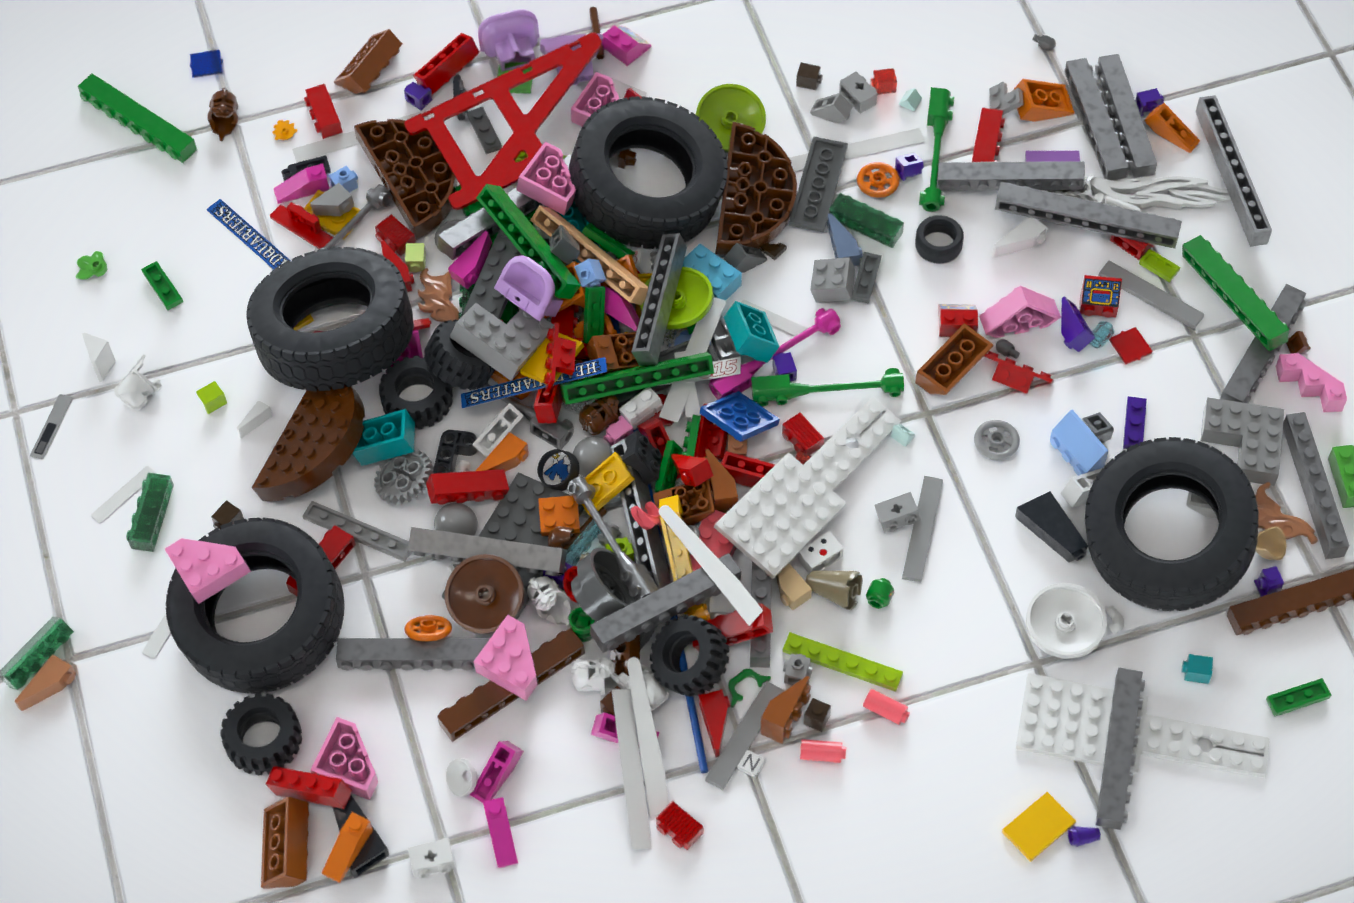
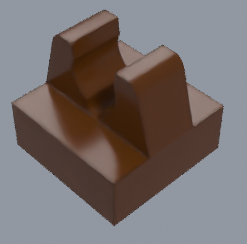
M630 149L619 152L617 157L618 168L625 169L626 165L635 166L637 153Z
M1296 331L1286 342L1290 354H1305L1311 349L1303 331Z

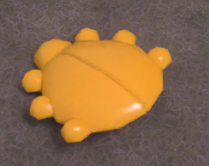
M278 120L277 125L273 126L275 130L272 131L276 136L275 140H288L293 137L294 133L298 131L294 129L295 124H290L289 120L285 122L284 120Z

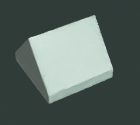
M916 88L905 92L898 105L915 111L922 97Z
M898 424L893 426L890 437L906 447L916 435L904 425Z

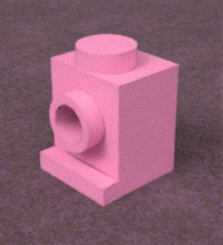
M622 415L618 417V422L609 425L606 429V435L603 436L612 446L634 433L633 427Z

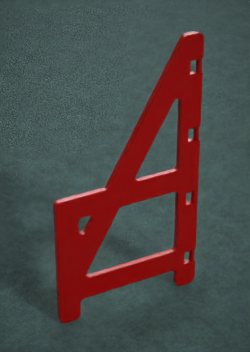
M589 33L570 44H566L530 61L522 67H517L405 121V128L410 135H416L422 131L429 132L459 182L461 190L449 196V202L454 210H461L477 202L476 197L486 184L501 186L504 189L518 182L519 176L542 146L536 132L601 48L602 41L597 33ZM580 44V48L572 51V47ZM532 67L531 71L525 74L522 72L523 70ZM557 67H562L561 71L529 113L523 114L509 91ZM483 90V94L474 97L473 94ZM493 100L513 133L484 172L477 176L444 122L481 103ZM434 114V117L425 121L424 117ZM525 152L528 157L526 159L515 162L520 153Z

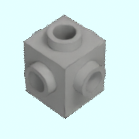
M791 654L789 660H785L782 670L785 672L784 683L793 686L806 676L811 678L813 667L810 666V658L802 654Z

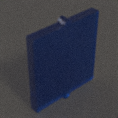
M220 49L190 54L191 64L189 66L193 78L223 73V59H221Z

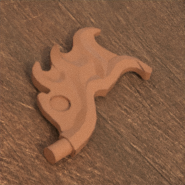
M428 268L424 269L420 274V281L424 285L425 290L422 292L418 289L417 292L425 304L418 303L419 309L425 313H431L430 317L436 321L459 320L460 313L458 309L449 301L452 297V277L450 273L431 276L428 274Z
M1270 482L1258 487L1255 495L1259 513L1258 528L1266 530L1271 527H1279L1286 539L1304 535L1311 544L1318 542L1314 534L1315 530L1306 521L1281 513V507L1267 496L1265 490L1270 488Z

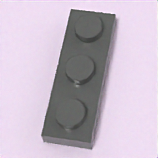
M483 106L468 111L467 117L485 154L500 150L502 144Z
M868 252L863 253L852 292V300L869 304L882 255Z

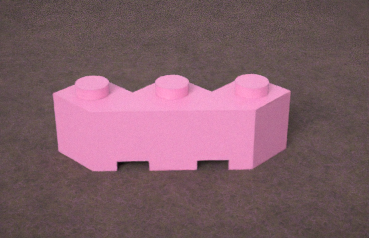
M1299 353L1279 355L1276 364L1279 382L1298 381L1301 397L1320 396L1323 412L1343 411L1347 402L1343 382Z

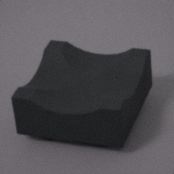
M637 430L625 438L627 449L622 461L637 470L642 477V482L647 486L659 479L662 455L657 448L650 444L648 438Z

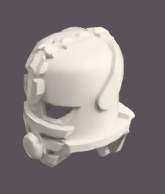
M145 354L141 355V358L137 360V363L132 366V369L128 371V374L124 376L123 380L114 389L115 396L133 410H141L149 402L147 397L154 392H158L162 387L160 378L154 379L151 382L139 372L144 365Z
M547 576L531 578L527 588V595L532 606L536 608L537 614L556 625L565 623L567 626H570L569 616L572 610L566 593L560 591L554 579H550Z
M602 657V660L600 658H597V660H579L571 667L572 682L574 688L578 691L600 690V695L603 696L617 686L615 680L611 677L615 672V662L606 657Z
M641 665L652 711L667 701L670 693L667 688L655 680L654 673L650 667ZM615 673L611 675L617 686L621 689H631L628 675L625 673H621L619 676Z

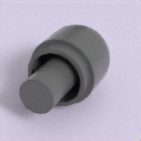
M1034 34L1032 41L1039 43L1038 46L1044 50L1051 51L1056 47L1055 39L1048 35H1042L1041 37Z
M1006 339L997 341L995 348L998 353L1005 357L1012 356L1015 359L1019 357L1020 352L1015 350V346Z

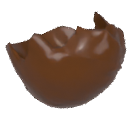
M565 526L555 527L549 533L548 547L564 549L565 545L572 542L570 536L574 532V528Z

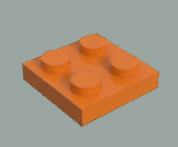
M572 495L538 498L541 536H549L550 531L557 526L574 528L573 533H580L578 504Z

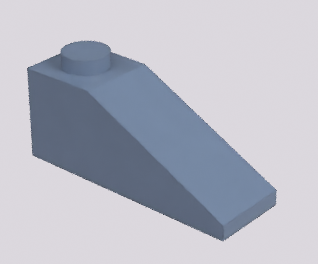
M828 214L827 226L835 258L850 257L853 266H859L860 258L863 256L862 248L858 247L857 240L832 214Z

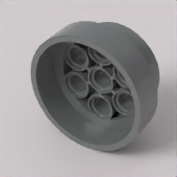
M595 548L578 563V575L572 580L571 589L579 606L592 619L599 621L636 602L635 598L630 596L625 582L620 579V569L614 552L605 548Z

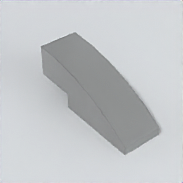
M721 314L711 339L719 360L741 357L736 351Z

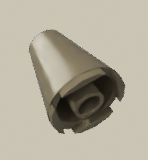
M813 570L810 574H807L805 582L812 588V592L851 611L858 603V601H855L856 595H861L863 577L859 575V571Z

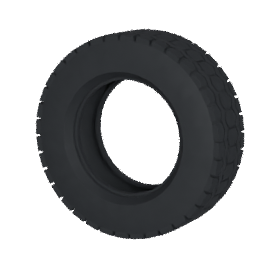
M639 96L612 101L606 104V106L604 105L597 109L586 120L577 137L569 163L570 179L576 189L573 201L576 207H578L579 212L589 223L595 225L602 232H606L613 239L618 238L617 241L622 244L628 245L629 242L630 246L641 248L643 245V249H659L663 234L680 233L684 243H686L706 228L714 216L723 195L727 181L728 166L724 149H722L723 146L719 138H717V135L711 128L709 129V125L700 120L699 116L693 112L689 114L690 110L682 106L678 108L676 103L670 101L665 103L663 99L655 98L653 100V97L643 96L641 99ZM633 148L657 152L670 159L679 168L684 177L686 187L679 193L667 197H650L639 194L627 188L618 180L611 168L609 159L618 152Z
M331 247L330 250L328 248L319 249L317 253L311 251L305 253L304 257L299 255L292 258V262L288 260L281 264L280 268L277 267L269 273L270 275L267 274L261 280V283L256 286L249 298L246 310L247 325L262 366L275 380L296 389L329 391L331 387L333 390L342 389L344 385L350 387L358 384L357 381L362 383L371 379L370 375L374 377L383 372L382 369H387L401 356L413 334V312L401 273L386 257L362 248L343 247L342 249V247ZM338 304H359L368 307L357 319L340 328L316 333L293 330L306 316L325 307Z
M1166 437L1155 438L1154 441L1152 439L1140 442V445L1135 444L1128 447L1126 451L1123 450L1114 459L1112 458L1099 472L1090 488L1085 507L1088 549L1101 577L1118 594L1120 593L1122 597L1129 601L1133 600L1135 604L1143 607L1147 606V608L1154 610L1174 611L1175 609L1177 611L1189 610V608H1199L1203 604L1207 605L1216 601L1217 598H1221L1229 590H1232L1245 575L1255 555L1258 542L1259 513L1257 500L1245 473L1222 451L1213 446L1209 448V444L1200 441L1196 443V440L1183 438V440H1181V437H1169V440H1166ZM1161 489L1186 490L1198 495L1210 505L1216 514L1219 525L1211 542L1197 554L1179 560L1158 559L1142 552L1129 539L1124 526L1132 507L1141 498Z
M256 517L248 518V520L246 518L236 520L234 525L232 522L220 526V530L218 527L207 533L208 537L204 535L198 541L236 547L250 571L271 569L290 575L297 583L296 605L288 621L272 635L252 642L233 641L218 634L215 627L216 606L226 588L198 604L175 568L167 589L165 609L169 630L176 645L202 676L210 682L230 691L247 694L249 692L251 694L263 693V691L267 693L276 691L278 687L279 689L291 685V682L295 684L305 678L303 675L306 674L308 676L316 669L315 665L319 666L325 660V654L329 655L334 647L333 642L336 643L344 620L345 601L337 572L322 547L309 534L291 523L278 519L275 520L274 518L263 517L261 519Z

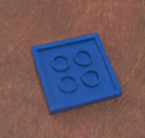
M740 391L702 406L699 412L707 420L713 422L740 442L776 427L780 422V418Z

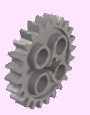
M419 449L417 451L414 450L412 453L391 458L390 460H384L386 464L379 465L381 471L375 472L378 476L374 478L376 483L373 485L383 501L386 500L388 504L392 502L394 505L399 501L403 505L404 500L410 502L411 497L417 499L418 493H424L422 489L427 488L426 482L430 474H434L432 471L434 469L431 464L432 461Z

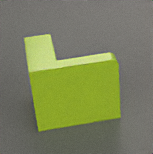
M216 381L196 391L207 414L227 404L225 394Z

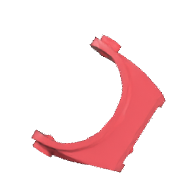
M650 501L645 504L648 514L638 506L631 508L633 518L643 529L649 530L656 525H661L659 509L653 502Z

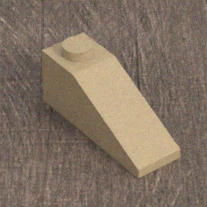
M789 563L776 576L782 603L786 607L789 606L793 611L811 599L812 588Z

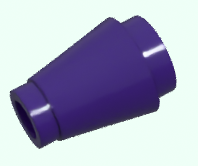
M1073 826L1072 829L1068 830V841L1071 846L1079 847L1101 839L1099 828Z

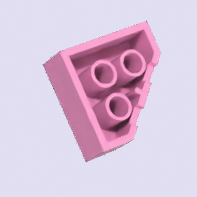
M598 72L594 74L570 109L572 123L583 127L586 120L597 109L619 99L612 78Z
M545 141L519 176L516 191L565 215L573 204L576 189L571 182V175L567 164L563 160L561 149Z
M1019 286L1010 294L1001 298L992 307L987 308L984 313L979 315L986 335L1002 338L1005 336V333L1014 332L1015 334L1029 332V328L1037 326L1040 329L1047 328L1060 319L1061 315L1054 299Z
M181 538L165 548L166 553L198 604L251 572L237 548L233 546Z
M507 615L474 660L475 671L527 701L537 687V679L525 624Z
M336 717L310 771L314 774L340 778L352 789L351 794L370 800L378 784V779L355 723Z

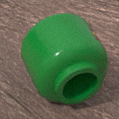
M885 578L873 580L866 592V599L869 605L877 609L887 607L895 593L894 587Z

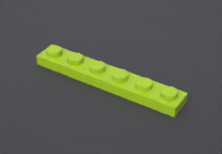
M789 632L782 650L783 653L789 655H805L807 658H810L812 663L894 692L897 691L903 676V671Z

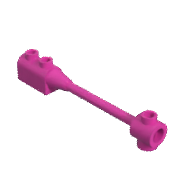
M820 308L815 313V324L780 345L773 356L785 352L817 331L822 333L828 332L829 335H834L841 328L838 314L832 308L828 310ZM752 360L741 364L740 374L709 379V388L712 394L718 400L738 391L744 392L751 387V377L766 362Z

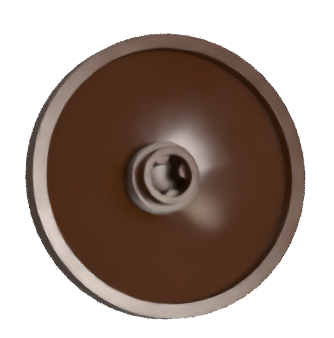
M481 554L467 558L455 567L447 580L444 596L447 610L459 626L476 634L495 633L507 615L515 619L517 618L524 603L525 591L520 574L508 561L499 556Z

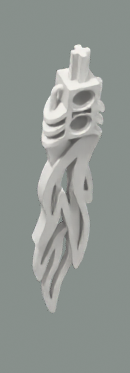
M1085 176L1084 190H1042L1093 202H1101L1103 197L1107 195L1140 209L1151 206H1162L1181 210L1182 206L1206 208L1215 206L1217 201H1231L1227 189L1210 186L1207 179L1189 176H1167L1156 179L1140 177L1119 182L1095 176L1087 179Z

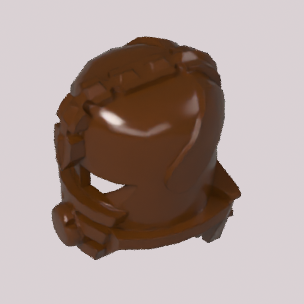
M225 87L212 95L209 101L210 109L207 114V120L212 133L217 134L221 142L226 135L232 133L238 123L237 97Z
M614 395L596 398L590 405H586L579 414V422L582 425L583 431L596 436L605 431L612 423L618 422V417L621 416L620 407H618L619 400Z

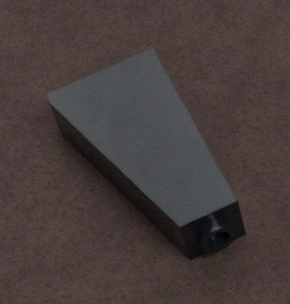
M1051 491L1017 507L1016 519L1067 562L1079 561L1085 557L1088 544Z
M350 795L344 809L332 807L339 833L352 812L368 820L352 795ZM373 826V832L350 867L354 878L390 856L387 846Z

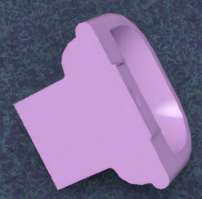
M517 9L495 14L482 21L478 27L480 51L489 57H497L502 71L522 67L535 59L533 47L537 45V39L540 37L537 17L531 11ZM507 62H528L505 69L504 65Z
M585 34L542 39L540 41V51L545 55L585 36ZM598 34L601 41H603V35ZM580 44L572 47L571 49L573 51L580 48L581 46ZM592 59L572 85L592 79L594 76ZM562 67L556 68L557 74L561 71Z
M524 255L515 256L508 261L494 287L507 299L539 321L544 316L556 317L563 303L562 299L556 298L554 295L555 284L548 271Z

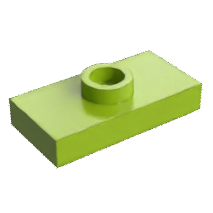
M1151 249L1139 261V265L1169 283L1181 268Z

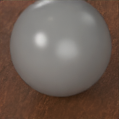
M593 436L581 440L575 446L573 455L579 462V474L586 477L611 456V445L603 438Z
M450 503L443 506L437 512L434 519V530L475 536L478 527L475 513L470 507L462 503Z

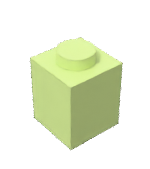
M406 243L405 264L408 266L409 272L417 273L425 269L426 250L424 243Z

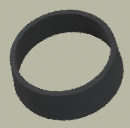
M560 449L546 452L541 457L537 467L540 481L548 488L560 491L567 490L569 482L577 478L580 471L577 458L572 453ZM563 452L570 460L568 476L559 484L550 485L545 483L543 478L545 463L554 454Z

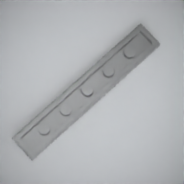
M1110 260L1099 272L1098 276L1122 278L1121 289L1193 330L1204 317V313Z
M924 475L917 506L921 520L913 525L902 579L922 582L943 479Z
M311 501L302 515L304 520L331 530L336 525L352 535L354 541L406 562L412 552L408 550L409 541L317 502Z
M766 681L707 774L706 782L724 790L744 754L749 750L761 731V717L768 703L784 692L783 689Z

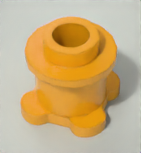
M706 603L698 609L693 610V608H690L691 612L688 613V616L692 615L703 620H710Z

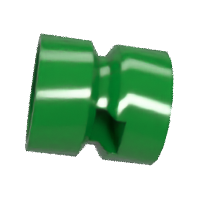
M581 607L574 609L569 616L570 628L581 642L592 640L590 625L595 623V620L587 615Z

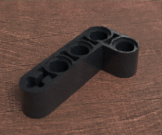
M444 431L440 438L433 473H452L455 470L458 455H475L478 450L472 444L477 439L476 435L467 431Z

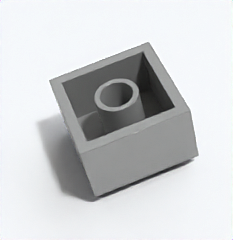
M850 257L814 260L810 291L816 303L852 300L855 268Z

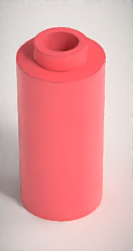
M874 689L869 691L863 703L864 708L898 725L902 722L906 723L910 715L907 706Z
M801 739L800 760L841 763V759H846V747H842L843 742Z

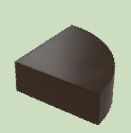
M767 243L761 247V251L774 261L787 250V246L782 243Z

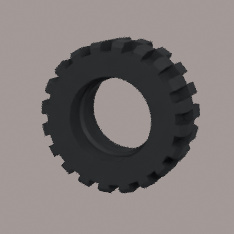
M448 320L440 323L435 328L424 349V357L428 368L442 382H447L451 387H459L461 390H475L476 388L483 387L489 382L495 369L449 337L458 320Z
M414 356V358L405 357L400 362L398 360L393 363V367L389 366L385 370L386 374L381 376L379 395L385 414L406 409L415 421V428L421 430L425 426H434L436 421L439 423L443 420V415L446 416L449 413V408L453 403L452 387L447 382H442L439 377L433 374V371L427 366L425 357ZM421 384L433 389L426 398L419 401H407L399 397L403 390L412 385Z
M684 615L678 617L679 620L676 618L670 620V624H665L661 628L662 631L656 634L654 637L656 640L650 648L652 654L649 655V661L652 662L650 668L655 673V679L662 686L678 694L693 697L704 694L705 690L709 692L714 688L713 685L715 683L718 684L721 681V675L725 674L727 670L725 668L726 663H729V656H727L729 645L725 644L727 639L718 627L696 616ZM698 640L699 655L696 662L690 669L681 672L679 662L682 651L689 643Z
M257 693L255 697L251 698L248 695L244 697V701H237L233 704L234 708L226 712L227 719L224 718L221 723L223 728L220 730L221 742L228 758L238 769L243 768L244 772L248 774L254 771L255 775H263V772H267L269 775L273 766L285 768V763L288 762L290 764L294 760L293 754H298L300 750L299 745L302 744V729L296 712L293 711L292 706L285 702L283 698L279 696L274 698V695L269 693L266 696ZM268 721L280 726L277 737L265 746L252 747L243 742L247 730L259 722Z

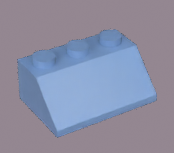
M1070 410L1052 429L1050 436L1051 445L1059 450L1063 459L1071 464L1077 475L1104 468L1108 455L1107 448L1074 410Z

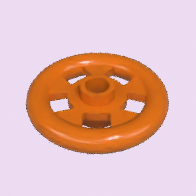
M883 162L869 163L863 166L857 175L859 189L864 194L874 198L890 196L897 190L900 183L899 174L895 168ZM889 173L892 177L887 179L885 174ZM864 176L870 177L869 182L864 181ZM888 183L890 187L885 189L884 186ZM872 186L878 189L877 191L870 189V187Z
M424 615L408 621L404 631L413 640L423 642L437 641L451 633L452 624L448 619L441 616Z

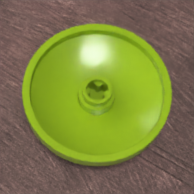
M721 84L707 91L700 99L695 113L700 117V120H703L710 126L709 129L711 128L714 131L725 153H728L733 122L751 126L761 134H763L766 125V111L760 98L752 90L738 84Z
M682 267L666 329L672 330L689 327L703 319L711 309L714 293L709 279L702 272L693 268ZM651 277L645 283V285L648 287L650 284ZM645 301L642 305H640L641 311L643 310Z

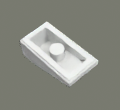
M260 400L256 402L236 427L239 438L242 439L272 417L273 414L269 405Z

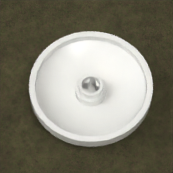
M1057 583L1038 591L1028 605L1025 619L1026 628L1032 641L1044 652L1065 659L1082 657L1095 650L1101 643L1107 627L1106 612L1100 600L1086 588L1070 583Z

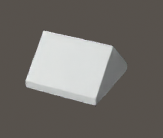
M83 332L81 334L91 364L100 383L105 379L116 359L108 340Z

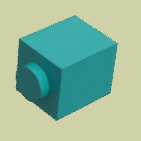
M1189 654L1187 660L1182 662L1181 673H1185L1184 681L1209 684L1212 677L1213 657Z

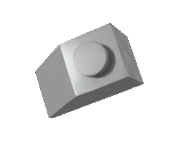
M837 93L816 100L809 113L836 123L847 120L850 117L853 106L841 93Z
M337 183L310 203L312 212L316 216H341L354 207L352 195L340 183Z

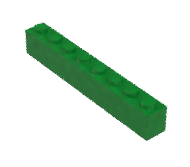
M93 73L77 86L80 93L79 96L83 101H88L97 110H102L109 118L116 119L120 125L128 127L135 135L139 134L146 142L153 143L160 151L168 153L172 159L184 163L198 150L194 138Z
M486 184L476 197L518 251L548 271L555 284L554 295L556 298L571 299L581 284L560 258L551 252L550 246L502 187Z
M1199 235L1182 244V257L1269 352L1288 342V326L1278 319L1277 314L1267 307L1266 302L1256 295L1254 289L1245 283L1243 277L1234 271L1232 265L1223 259L1221 253L1215 251L1209 240H1205L1202 235Z
M704 352L657 362V365L637 366L561 383L560 389L563 402L567 405L714 374L711 354Z

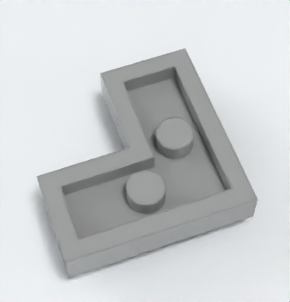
M1004 81L989 88L990 109L1003 110V116L1023 106V91L1017 88L1008 93V87Z

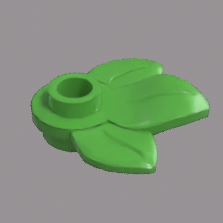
M95 251L91 256L85 255L80 257L76 262L80 271L75 277L80 280H86L93 275L98 277L104 275L108 269L107 263L104 260V254L100 251Z

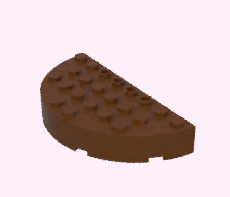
M387 119V121L379 122L371 120L354 125L357 141L383 185L390 191L393 202L409 229L415 234L416 240L433 231L443 222L452 209L449 196L456 192L457 179L429 132L422 131L416 135H410L405 128L404 123L406 120Z
M737 122L732 123L727 157V181L722 195L715 254L727 255L736 243L752 248H761L763 245L774 240L790 220L797 193L796 174L792 168L791 160L782 147L767 134L763 135L755 131V128Z
M344 385V388L333 390L331 387L329 391H319V389L317 391L306 390L251 487L262 501H282L285 497L293 496L295 498L323 484L334 475L332 472L339 465L343 466L360 441L364 429L362 424L363 418H365L363 401L353 386L347 387Z

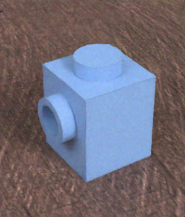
M347 165L328 175L331 187L340 183L349 193L358 188V176Z
M587 259L575 266L582 287L601 286L600 283L606 281L600 261L597 259Z

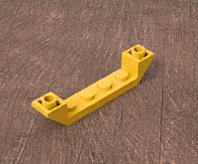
M679 495L659 500V508L667 505L681 519L683 512ZM660 515L673 580L676 581L693 572L689 550ZM703 603L700 605H694L690 608H693V610L703 607ZM690 608L684 613L685 615L691 612Z

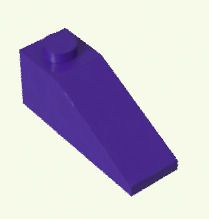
M1064 296L1061 299V334L1065 339L1063 342L1070 350L1073 348L1080 352L1095 339V336L1076 304Z

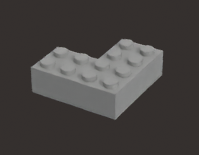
M475 303L456 322L449 337L512 381L547 338L549 328L552 329L554 325L545 318L541 319V321L536 320L522 309L505 324Z
M1207 397L1203 409L1200 441L1239 447L1237 465L1245 473L1249 482L1258 484L1270 482V486H1275L1280 469L1285 409Z

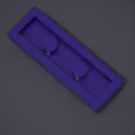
M1127 397L1123 449H1127L1135 444L1140 445V442L1144 440L1147 398Z

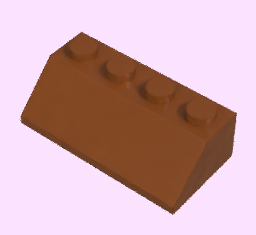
M390 29L371 35L333 83L354 94L365 93L370 89V83L381 75L380 71L390 64L389 60L400 52L399 48L403 43Z
M964 323L917 371L915 383L929 394L947 395L989 352L994 344Z
M288 796L264 809L261 888L295 887L307 881L309 802Z

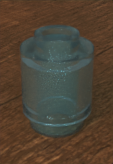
M1100 321L1092 330L1095 339L1089 344L1097 349L1103 347L1115 333L1113 325L1107 321Z

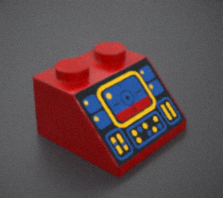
M1084 275L1079 301L1080 313L1086 316L1116 318L1122 278Z
M938 304L939 337H951L964 323L977 332L978 309L976 305Z

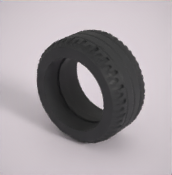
M945 215L927 217L917 227L915 236L916 250L928 262L936 264L950 262L957 258L962 250L964 240L963 229L951 217ZM940 232L950 236L953 242L947 246H935L929 243L925 237L931 233Z

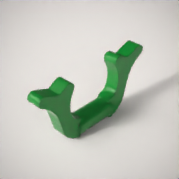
M746 668L731 678L728 683V689L732 696L731 707L733 708L737 702L743 701V696L735 690L738 683L745 678L752 677L756 680L758 687L761 688L763 683L771 680V676H763L752 669Z

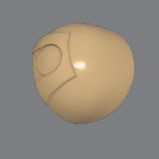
M1271 527L1258 534L1255 552L1259 556L1269 560H1281L1285 556L1287 543L1281 528Z

